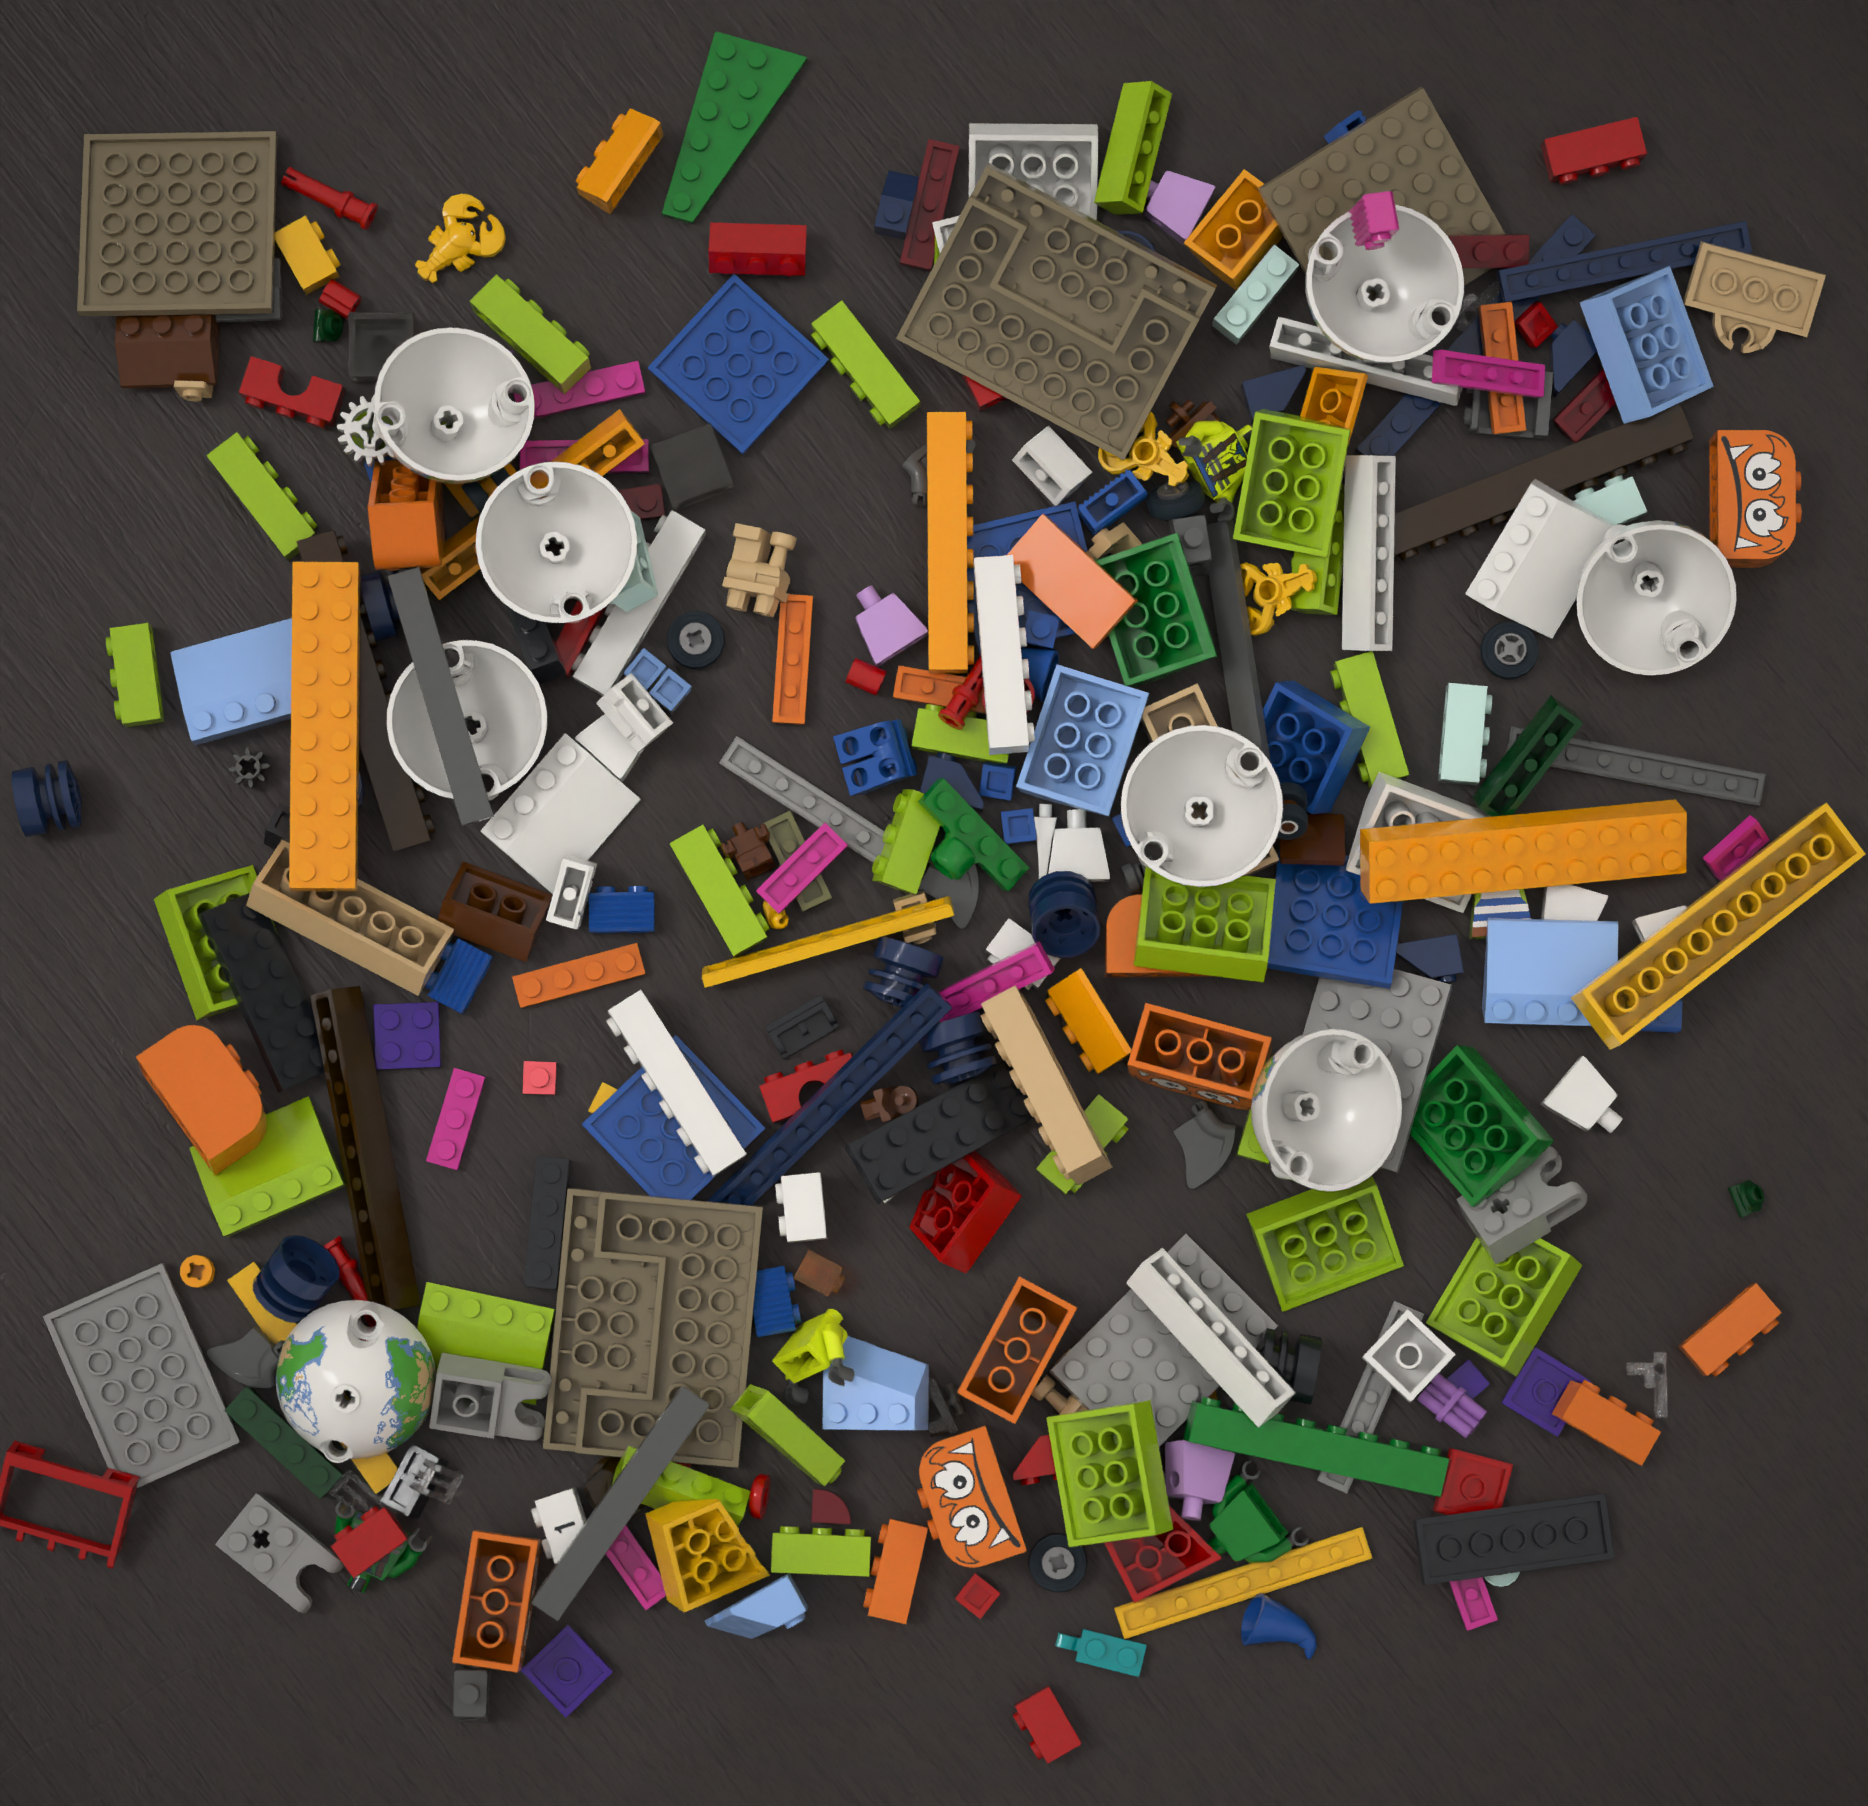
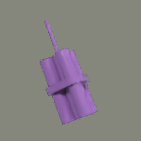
M1440 1373L1434 1377L1429 1386L1426 1385L1424 1387L1425 1390L1417 1398V1401L1436 1415V1420L1440 1423L1444 1421L1465 1439L1473 1434L1480 1421L1488 1412L1467 1396L1464 1388H1457Z

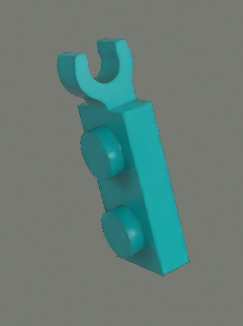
M1082 1629L1080 1638L1058 1633L1055 1643L1057 1647L1077 1651L1075 1658L1077 1662L1136 1677L1140 1675L1147 1647L1146 1644L1087 1629Z

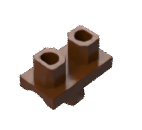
M1189 399L1181 407L1176 402H1171L1168 407L1173 414L1165 422L1171 428L1179 421L1182 423L1168 435V438L1172 440L1170 448H1176L1180 451L1176 442L1179 438L1186 437L1197 421L1221 422L1214 412L1217 407L1211 401H1204L1188 415L1187 413L1195 406Z
M894 1086L873 1091L875 1098L861 1102L866 1121L881 1119L882 1122H888L915 1109L918 1105V1095L912 1087Z

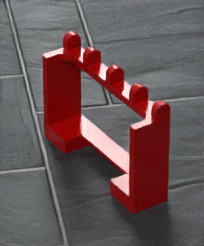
M14 1441L6 1451L0 1476V1526L16 1530V1541L23 1542L26 1533L48 1539L47 1550L54 1552L57 1542L79 1548L78 1559L84 1561L88 1551L108 1557L107 1567L113 1569L118 1553L123 1546L140 1477L108 1468L102 1477L43 1460L45 1449ZM18 1467L123 1498L112 1545L102 1544L3 1514L14 1468Z

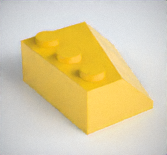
M718 1499L674 1501L645 1514L667 1601L684 1613L770 1576Z

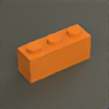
M1752 1283L1678 1347L1703 1376H1708L1712 1373L1716 1377L1730 1365L1726 1361L1735 1352L1739 1356L1745 1353L1754 1345L1751 1339L1760 1331L1765 1335L1779 1323L1776 1318L1781 1314V1311L1757 1283Z
M1570 1380L1552 1415L1631 1462L1642 1466L1661 1431L1652 1427L1654 1420L1638 1411L1635 1416L1625 1411L1626 1403L1611 1395L1608 1400L1598 1395L1601 1389L1586 1380H1583L1582 1384Z
M891 1518L889 1525L882 1524L878 1543L884 1544L881 1557H874L870 1574L877 1576L874 1589L867 1588L863 1607L869 1608L868 1616L906 1624L928 1527Z

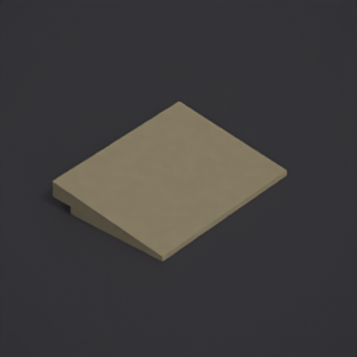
M988 163L896 339L1124 460L1217 285Z
M567 1188L550 1367L552 1382L547 1399L543 1449L622 1457L628 1446L636 1449L639 1447L683 1385L707 1401L710 1406L676 1452L671 1462L738 1468L743 1420L734 1414L730 1408L746 1390L763 1207Z

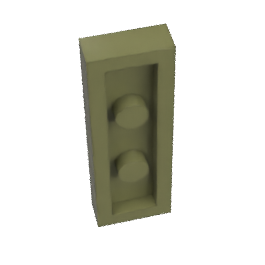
M791 811L762 823L766 824L770 832L769 842L780 865L805 842ZM820 874L796 899L802 911L805 912L832 899V896Z

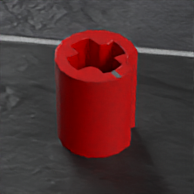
M332 279L324 288L318 302L348 320L355 313L362 297Z
M855 658L845 683L877 695L887 671Z

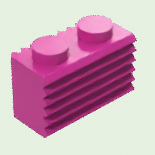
M1392 191L1365 194L1349 211L1352 214L1350 217L1353 221L1351 225L1354 227L1352 232L1355 233L1353 238L1357 240L1355 245L1358 247L1365 246V250L1385 247L1384 243L1392 240V235L1399 230Z

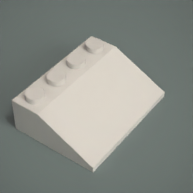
M969 123V197L985 167L990 163L1097 220V204L1094 203L1097 192L1098 124Z
M1534 479L1465 594L1489 609L1547 637L1553 638L1577 598L1578 581L1584 565L1593 551L1604 540L1606 531L1613 524Z
M565 733L495 813L494 817L482 828L481 833L553 894L562 859L569 855L589 860L641 799Z
M1378 772L1364 804L1346 870L1360 875V829L1491 816L1481 809ZM1472 894L1424 899L1464 913Z

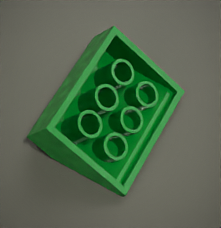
M1178 533L1096 560L1103 569L1138 600L1109 633L1125 686L1135 688L1217 657Z
M1456 1045L1426 1077L1410 1132L1411 1136L1472 1207L1479 1205L1533 1164L1554 1142L1551 1136L1476 1049Z

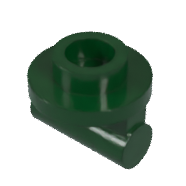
M315 309L313 342L325 343L326 341L338 340L343 331L341 316L332 309Z
M1746 1180L1741 1184L1738 1183L1728 1188L1740 1218L1761 1210L1764 1193L1759 1185L1751 1180Z

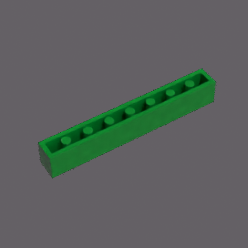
M1203 1396L1201 1402L1194 1400L1191 1402L1183 1437L1188 1442L1441 1497L1449 1458L1440 1455L1441 1449L1422 1445L1420 1451L1409 1448L1410 1442L1391 1438L1390 1444L1379 1442L1378 1435L1359 1431L1358 1437L1346 1434L1347 1428L1328 1424L1327 1430L1316 1428L1315 1421L1297 1417L1296 1423L1284 1421V1414L1277 1413L1258 1428L1235 1403L1233 1409L1220 1406L1221 1400Z

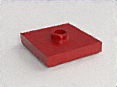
M1450 1447L1447 1455L1449 1462L1441 1497L1436 1496L1433 1511L1452 1515L1502 1508L1514 1464Z

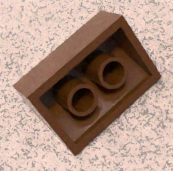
M214 314L116 316L115 349L121 388L174 387V381H204L208 386L217 385L220 326L216 322Z
M463 861L442 901L438 921L453 928L454 932L452 935L527 962L539 936L553 895Z

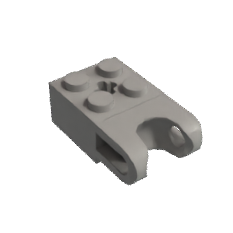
M1549 1146L1533 1164L1476 1207H1472L1463 1196L1456 1199L1464 1219L1495 1264L1551 1232V1227L1578 1212L1586 1205L1587 1193L1578 1183L1571 1181L1557 1187L1547 1185L1560 1172L1562 1167L1561 1156L1555 1148Z
M442 1353L436 1375L429 1428L492 1439L497 1435L521 1440H538L544 1434V1417L540 1412L526 1408L521 1401L545 1397L551 1388V1376L547 1371L538 1368Z
M261 1492L254 1495L215 1544L301 1613H307L312 1607L311 1597L300 1586L299 1576L303 1568L315 1564L329 1573H337L344 1567V1564L335 1552ZM264 1531L269 1533L267 1540L270 1544L268 1547L265 1544L261 1545V1547L257 1544L258 1538L256 1534L258 1532L260 1534L264 1533Z

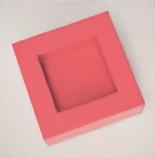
M524 1061L522 1093L556 1095L557 1062Z

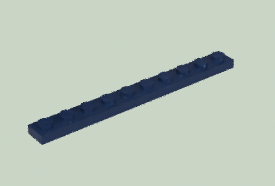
M1572 214L1529 260V264L1578 255L1596 235ZM1501 292L1490 304L1503 303ZM1540 296L1510 301L1513 306L1514 321L1536 302ZM1479 316L1447 351L1483 356ZM1406 394L1356 448V451L1360 455L1394 456L1442 402Z
M927 983L707 1201L752 1206L952 1009L951 1004Z

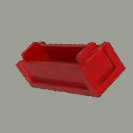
M578 600L570 614L571 616H576L582 611V605ZM606 607L577 623L566 622L556 641L567 674L563 675L564 677L570 679L574 671L572 667L579 654L584 652L589 637L598 625Z

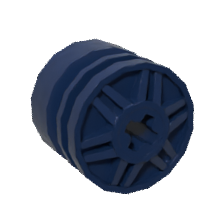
M399 570L392 571V575H393V574H396V573H400V571H399ZM380 571L361 575L360 585L376 641L397 637V621H400L390 583H386Z
M65 760L58 763L59 777H57L54 766L51 763L46 764L44 780L40 779L34 767L12 771L13 796L18 819L25 837L47 834L49 818L52 817L60 831L66 828L65 815H67L72 828L81 827V791L69 761Z
M1055 871L1044 875L1033 884L1029 892L1028 905L1034 942L1040 941L1046 954L1057 958H1073L1091 949L1100 936L1096 893L1091 882L1083 875L1075 872Z
M880 937L873 957L886 964L884 970L869 969L868 974L881 979L880 984L865 981L863 990L870 992L880 1001L902 1008L925 986V984L921 983L923 977L938 978L944 957L902 941Z
M980 1011L935 1024L919 1040L923 1053L937 1051L939 1058L927 1064L928 1070L941 1066L944 1072L931 1077L933 1085L955 1084L979 1076L988 1068L997 1064L995 1056L980 1059L979 1054L992 1049L991 1044L976 1045L974 1041L975 1038L987 1032L981 1019Z
M288 1236L278 1245L270 1260L267 1261L253 1280V1291L259 1303L272 1315L286 1322L299 1323L303 1318L316 1310L322 1299L339 1278V1267L330 1252L318 1242L305 1236Z

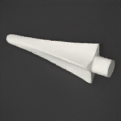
M1039 804V817H1034L1039 879L1048 873L1052 839L1057 817H1052V804Z

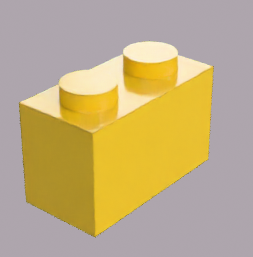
M305 215L275 232V241L303 291L308 295L328 284L330 280L339 278L340 276L335 268L341 266L332 248L325 251L320 240L324 239L325 236L317 222L315 221L310 224Z

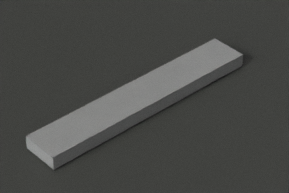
M736 736L719 762L720 765L816 827L820 828L826 823L850 849L874 863L877 855H881L885 844L882 841L884 834L882 829Z
M1394 1301L1377 1341L1407 1309L1420 1321H1422L1424 1314ZM1368 1363L1340 1427L1347 1428L1346 1434L1357 1437L1359 1436V1431L1373 1434L1393 1388ZM1320 1471L1317 1481L1347 1494L1354 1478Z

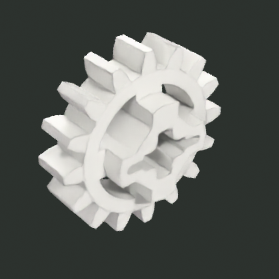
M373 395L371 402L368 403L364 396H361V405L359 406L350 402V414L345 412L340 414L346 421L345 424L337 425L338 431L345 433V435L338 438L339 443L349 444L344 449V452L347 455L355 452L354 460L357 463L366 458L367 465L372 467L374 459H378L381 465H385V456L387 455L396 459L387 446L378 450V446L384 442L383 439L374 433L370 441V437L365 429H371L375 417V395ZM367 411V415L360 421H355L360 414ZM352 436L362 438L364 450L353 442Z

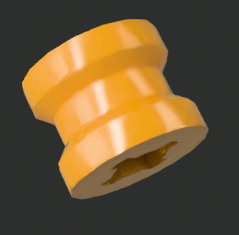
M193 1255L183 1261L180 1267V1275L186 1285L202 1288L208 1286L213 1281L215 1267L209 1258Z

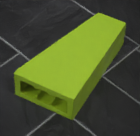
M750 1384L730 1408L734 1414L814 1482L826 1486L827 1483H832L842 1471L841 1465L845 1460L768 1390Z

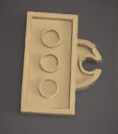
M1701 241L1683 303L1687 306L1713 312L1712 326L1715 335L1730 350L1734 345L1732 340L1733 331L1739 327L1746 328L1748 338L1741 345V352L1750 353L1765 348L1772 341L1776 330L1803 337L1808 336L1826 275Z

